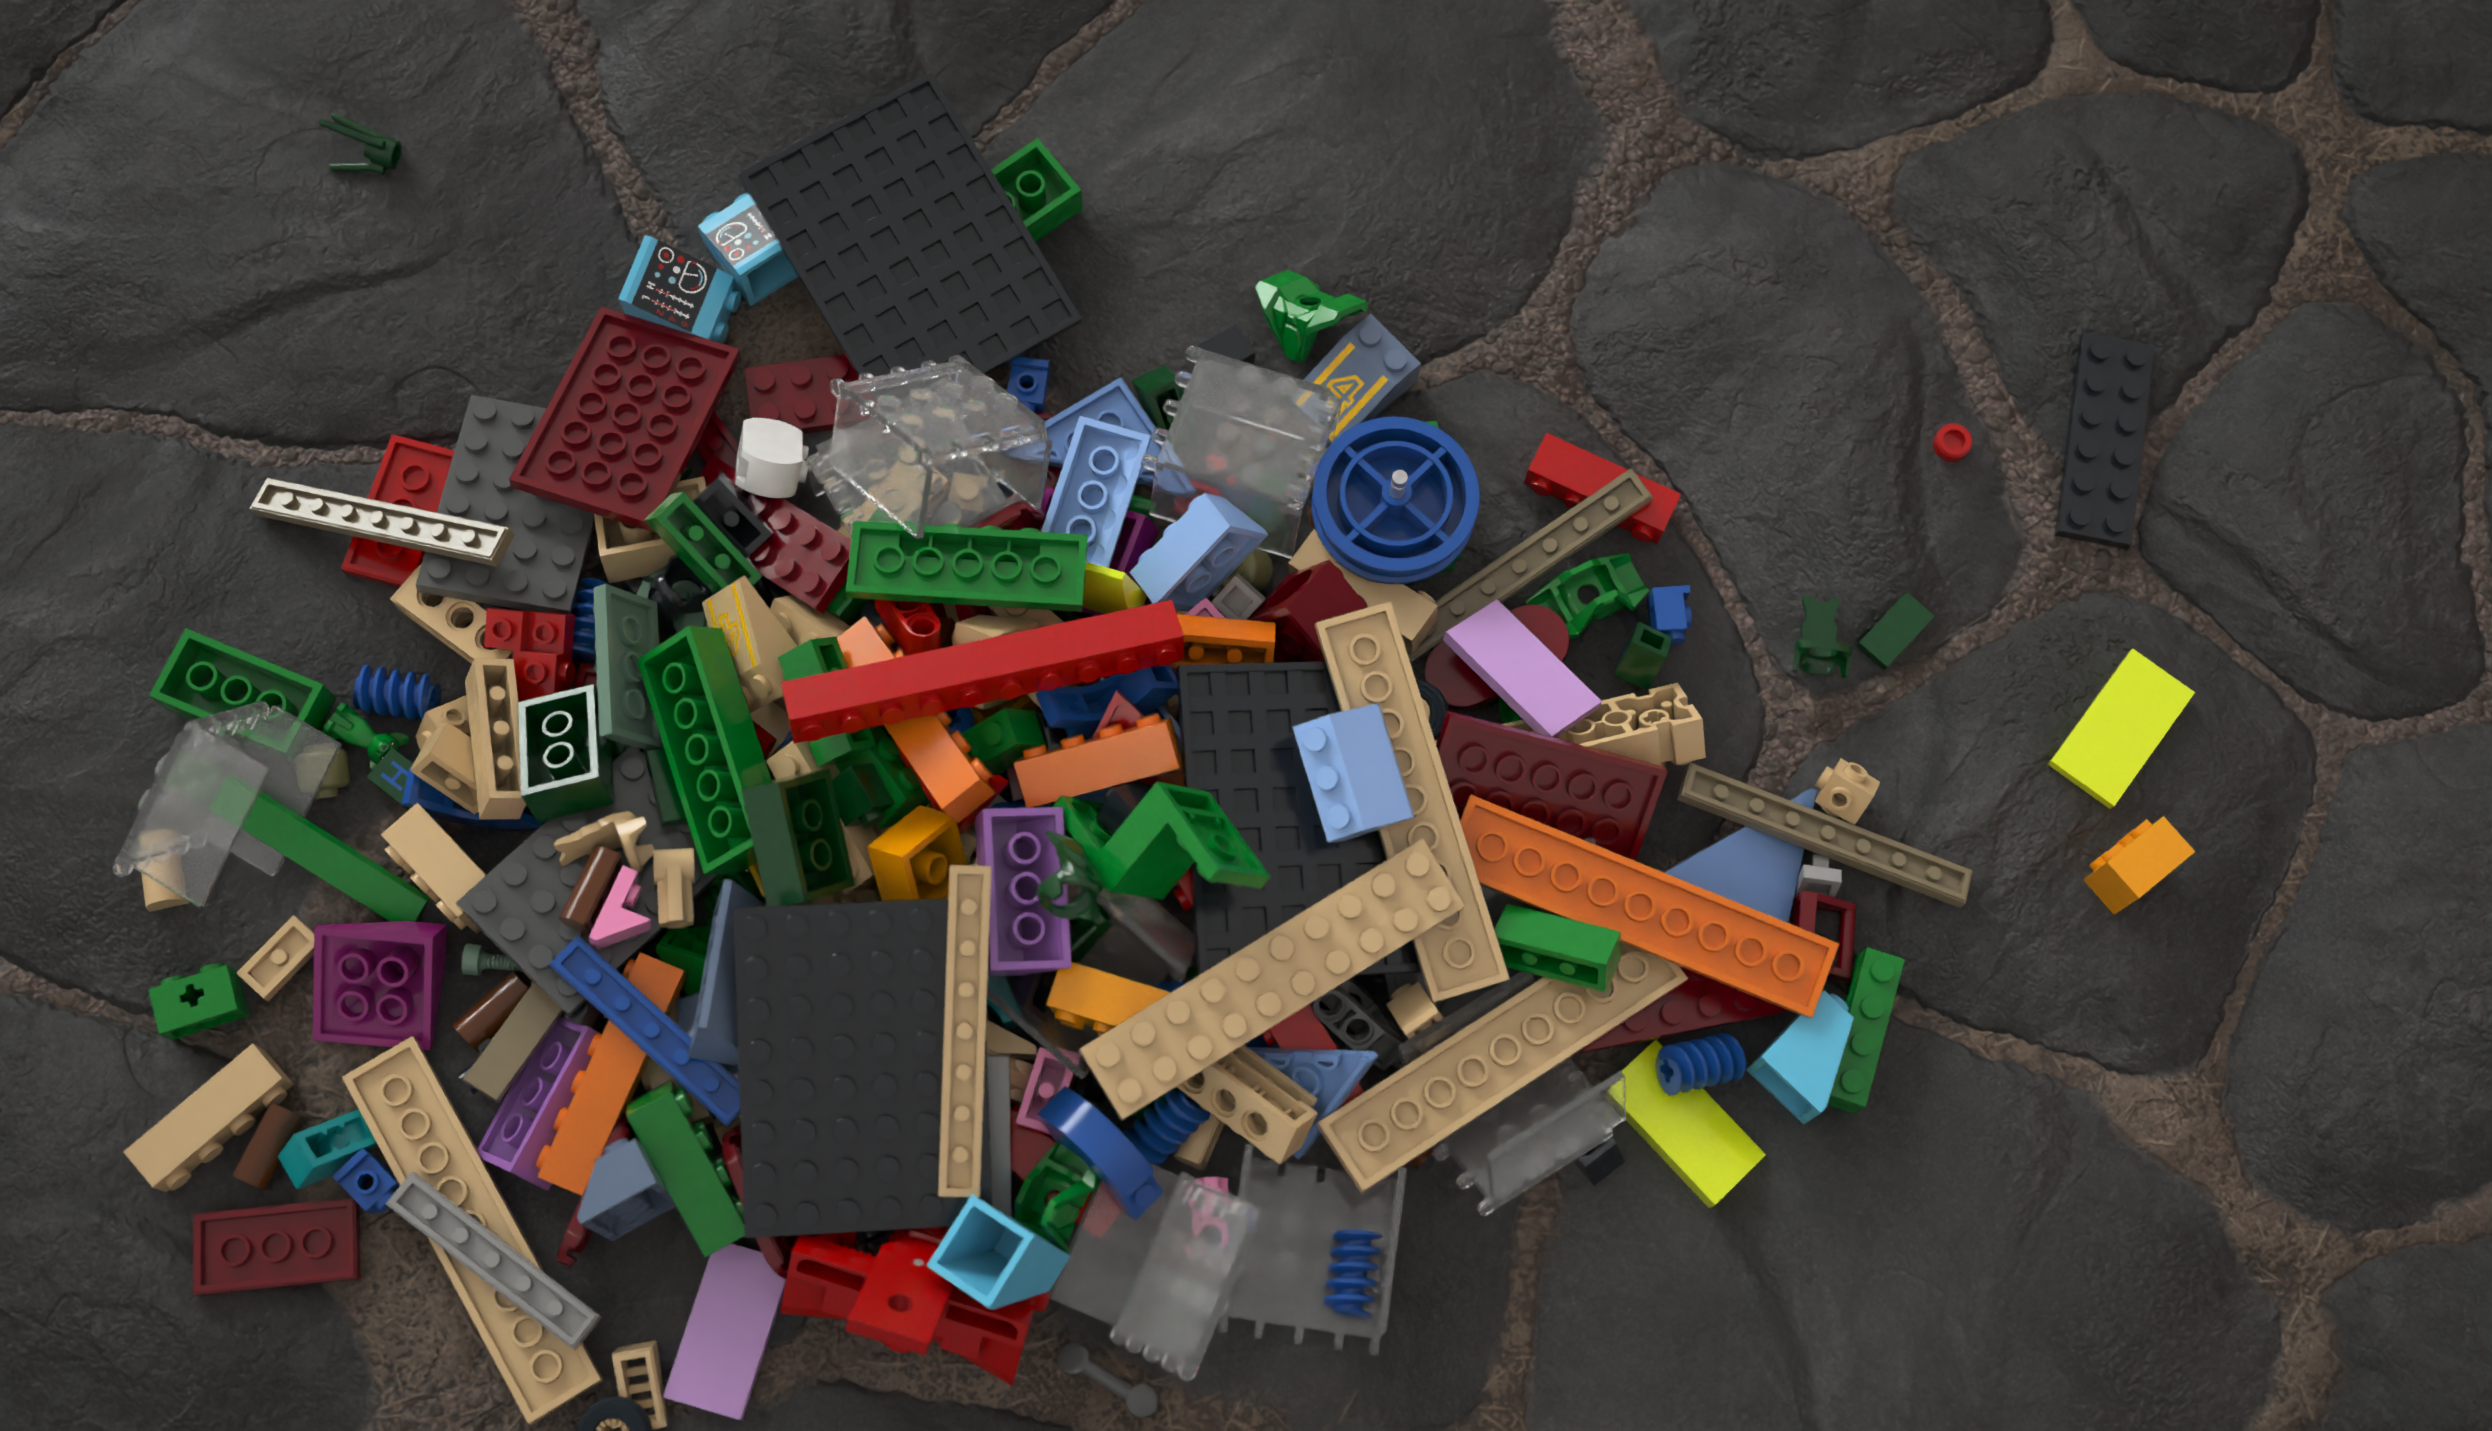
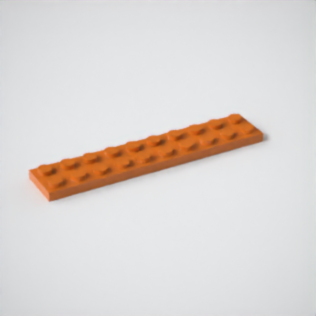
M1469 796L1460 818V823L1481 886L1555 916L1621 932V942L1796 1014L1808 1018L1813 1017L1839 943L1476 796Z

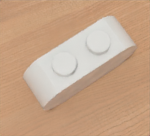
M750 418L744 420L736 456L735 484L743 490L769 498H788L794 496L798 482L805 483L809 461H807L809 447L803 446V432L788 423L774 419Z

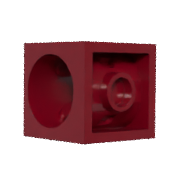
M1329 559L1287 575L1247 620L1276 623L1274 659L1277 663L1326 662L1315 629V623L1368 607L1364 598L1358 595L1344 578L1343 572Z

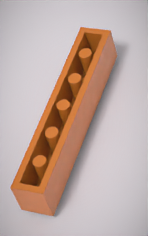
M866 616L837 638L848 668L906 656L901 649L896 652L891 646L896 640L885 625L880 623L876 627ZM946 711L934 716H922L903 720L897 724H885V728L941 809L957 823L995 794V791L987 781L992 777L991 773L978 758L972 760L967 752L972 747L958 730L953 733L949 728L948 724L953 720Z
M641 952L636 960H629L622 974L668 1017L688 976L684 970ZM610 1020L603 1034L597 1032L593 1037L587 1055L592 1056L586 1071L580 1069L575 1076L570 1092L575 1094L569 1108L562 1107L553 1126V1129L558 1131L551 1146L546 1144L543 1147L536 1162V1167L540 1169L538 1178L581 1196L588 1185L596 1159L601 1157L616 1124L623 1113L627 1111L628 1102L632 1100L650 1060V1057Z

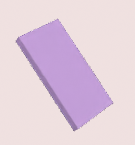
M1497 599L1446 631L1442 639L1537 734L1557 738L1596 711L1602 703L1571 670Z
M731 1243L710 1255L663 1395L664 1398L743 1420L786 1284V1279L780 1277L770 1267L762 1252Z

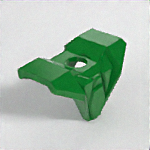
M1290 270L1260 280L1255 286L1259 303L1272 332L1285 356L1294 362H1303L1307 359L1319 330L1329 326H1336L1343 318L1365 312L1368 308V302L1350 294L1334 297L1320 291V286L1307 277Z
M1629 553L1591 557L1590 561L1568 571L1553 575L1524 602L1526 605H1540L1557 613L1567 627L1569 638H1575L1581 635L1586 626L1593 624L1595 618L1600 620L1608 614L1612 615L1624 609V605L1634 611L1650 590L1643 584L1631 562ZM1584 586L1595 588L1599 594V597L1595 598L1588 605L1581 603L1577 595L1578 590Z
M1056 1141L1025 1178L1015 1200L1014 1219L1068 1253L1070 1249L1064 1243V1240L1067 1241L1075 1226L1073 1221L1077 1219L1080 1213L1078 1208L1084 1206L1090 1192L1098 1190L1100 1178L1080 1157ZM1054 1190L1060 1191L1061 1193L1052 1198L1047 1205L1048 1195Z

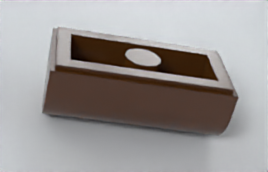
M600 846L593 848L559 917L562 923L590 936L622 866H624L618 852Z
M512 971L452 1026L479 1053L478 1046L488 1038L493 1039L529 987Z
M274 1103L270 1104L236 1167L233 1177L266 1190L280 1164L277 1156L293 1134L297 1132L304 1117Z

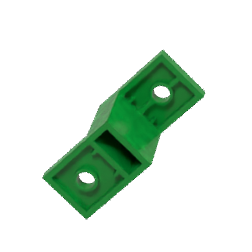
M1156 782L1114 835L1097 818L1104 803L1061 795L1052 806L1063 807L1064 830L1072 835L1076 842L1082 845L1085 855L1093 863L1095 871L1101 878L1103 887L1113 894L1121 893L1140 898L1148 897L1163 900L1194 862L1197 863V870L1200 875L1212 883L1221 882L1234 884L1238 887L1247 886L1261 889L1271 878L1208 791Z

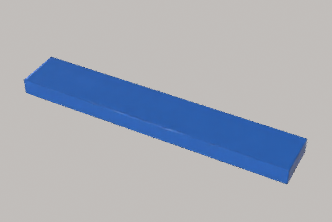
M577 935L549 964L555 972L727 1128L741 1114L739 1080L720 1063L688 1058L691 1037L581 937Z

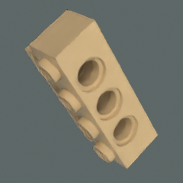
M421 565L415 569L390 598L400 612L470 664L473 663L474 658H513V650L500 648L492 650L493 648L484 647L487 611L480 607L482 603L417 592L416 582Z
M1242 1045L1176 1086V1088L1196 1101L1203 1109L1212 1113L1235 1133L1244 1137L1260 1149L1264 1155L1272 1158L1278 1164L1283 1163L1302 1148L1318 1114L1313 1110L1317 1101L1315 1096L1245 1045Z

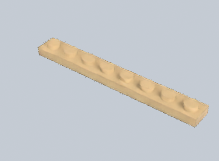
M950 865L938 1197H970L971 1195L980 1197L991 866Z

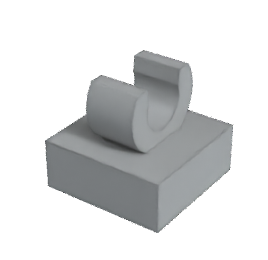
M1237 573L1211 603L1228 619L1247 620L1266 598Z
M1813 854L1812 865L1803 864L1795 889V898L1801 891L1817 892L1835 898L1842 883V870L1829 868L1828 857Z

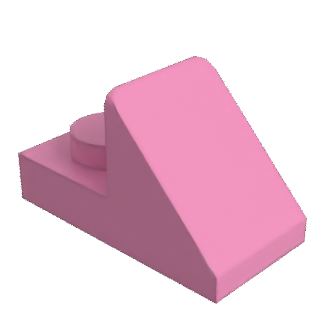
M622 866L590 933L589 943L592 948L598 950L651 930V920L626 909L627 906L630 908L635 906L642 890V886L638 885V871Z

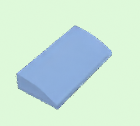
M1079 416L1041 532L1088 535L1086 562L1109 568L1151 442V435Z

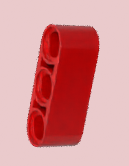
M874 600L876 611L906 656L941 649V624L928 603Z

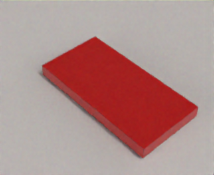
M392 434L367 499L437 513L455 450ZM353 536L341 570L346 574L400 588L415 569L422 564L425 551Z

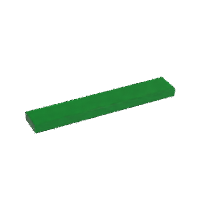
M235 774L227 776L210 806V809L390 922H418L431 900L428 895Z

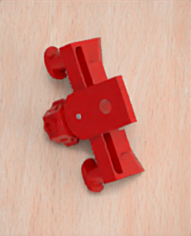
M951 1226L896 1229L893 1231L889 1243L881 1245L877 1256H872L871 1253L864 1254L862 1250L857 1252L853 1248L856 1243V1232L800 1235L792 1250L782 1299L781 1314L847 1319L845 1331L883 1342L889 1349L899 1353L912 1351L926 1356L931 1342L934 1340L941 1344L940 1349L962 1356L1013 1387L1034 1310L1042 1312L1046 1309L1049 1303V1292L993 1310L927 1267L928 1262Z

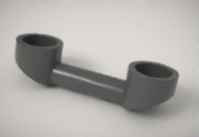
M1069 1342L1059 1350L1057 1362L1065 1374L1070 1376L1084 1374L1126 1400L1127 1409L1134 1417L1148 1418L1157 1410L1158 1396L1153 1388L1145 1384L1133 1386L1091 1360L1088 1350L1081 1343Z

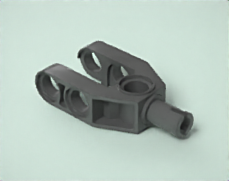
M1353 977L1311 1002L1316 1017L1354 1051H1375L1379 1056L1373 1064L1383 1071L1391 1064L1400 1070L1419 1058L1409 1048L1407 1036L1399 1024L1377 999ZM1348 993L1357 994L1361 998L1360 1003ZM1319 1001H1321L1330 1010H1324L1320 1008ZM1347 1025L1355 1032V1035L1347 1032Z

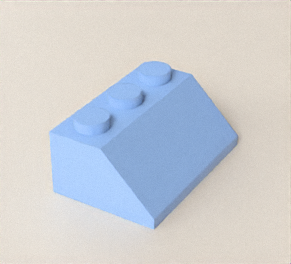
M1204 493L1196 497L1189 504L1188 511L1177 522L1172 523L1165 529L1163 537L1153 548L1148 549L1139 557V563L1129 573L1153 604L1172 600L1175 609L1190 611L1205 597L1208 598L1269 534L1224 497Z
M1379 703L1329 714L1293 727L1327 842H1343L1415 818Z

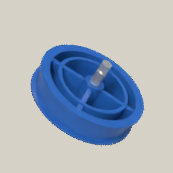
M1407 417L1376 418L1362 422L1345 431L1324 453L1314 479L1311 502L1312 519L1324 548L1336 562L1353 574L1383 584L1418 582L1434 576L1447 568L1465 548L1478 513L1479 484L1476 472L1467 454L1453 438L1442 430L1426 422Z

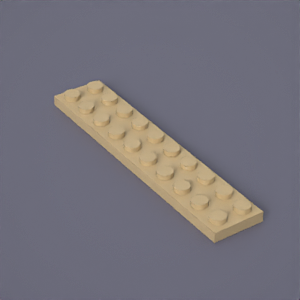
M1391 601L1316 622L1315 629L1341 712L1376 703L1380 704L1415 818L1378 830L1387 860L1423 838L1466 906L1412 940L1432 1003L1510 980Z
M1422 838L1080 1048L1079 1051L1122 1121L1466 906Z
M1621 942L1620 962L1606 993L1543 977L1325 1117L1316 1126L1360 1193H1363L1683 984L1688 978L1680 966Z
M412 1036L342 1077L399 1185L404 1182L411 1172L416 1173L544 1272L417 1038ZM428 1237L528 1424H534L604 1381L583 1342L577 1350L572 1349Z

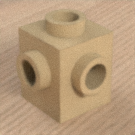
M1840 758L1834 769L1827 766L1816 782L1815 786L1820 788L1815 802L1821 805L1827 814L1833 817H1841L1855 825L1873 799L1880 781L1868 775L1867 771L1859 764L1854 762L1848 763Z

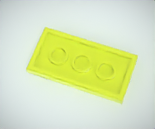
M2132 648L2047 765L2107 808L2112 809L2195 692Z

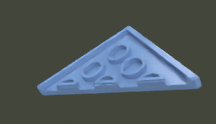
M1121 377L1001 447L1010 458L1062 468L1079 416L1151 435V442L1137 484L1189 495L1198 493V487Z
M1806 790L1790 801L1813 809L1817 790ZM1743 826L1706 849L1681 861L1664 873L1788 923L1804 848Z
M1248 1047L1317 1098L1313 1110L1318 1114L1302 1148L1293 1154L1297 1159L1306 1154L1321 1134L1316 1126L1317 1123L1341 1107L1379 1056L1375 1051Z

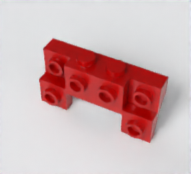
M487 608L484 647L513 650L512 659H514L518 702L570 690V685L575 677V666L572 663L575 615Z

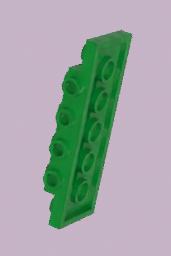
M853 521L846 596L847 598L1082 612L1088 535L1041 532L1034 528H1023L1019 531L1002 530L997 526L965 528L955 523L932 526L924 525L918 521H907L903 524Z

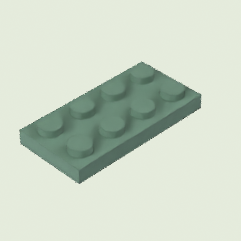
M608 584L593 587L599 736L647 751L664 749L637 664L638 658L659 645L657 602Z

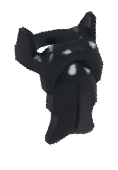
M677 554L670 557L665 571L655 576L651 582L650 600L657 602L659 641L663 643L669 639L670 628H673L674 620H677L679 613L703 612L702 602L712 596L711 590ZM678 581H691L699 586L701 592L692 593L688 600L682 599L672 589V586Z

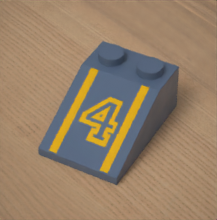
M1370 313L1342 337L1289 395V400L1333 443L1340 435L1353 426L1374 419L1416 383L1421 363Z

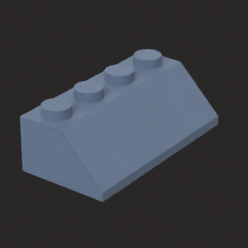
M724 879L713 912L688 1058L737 1066L739 1057L733 908L766 906V904L732 880Z
M623 1138L607 1146L604 1149L606 1154L596 1159L577 1218L581 1225L611 1241H615L677 1206L643 1145L635 1139L628 1141L627 1138Z

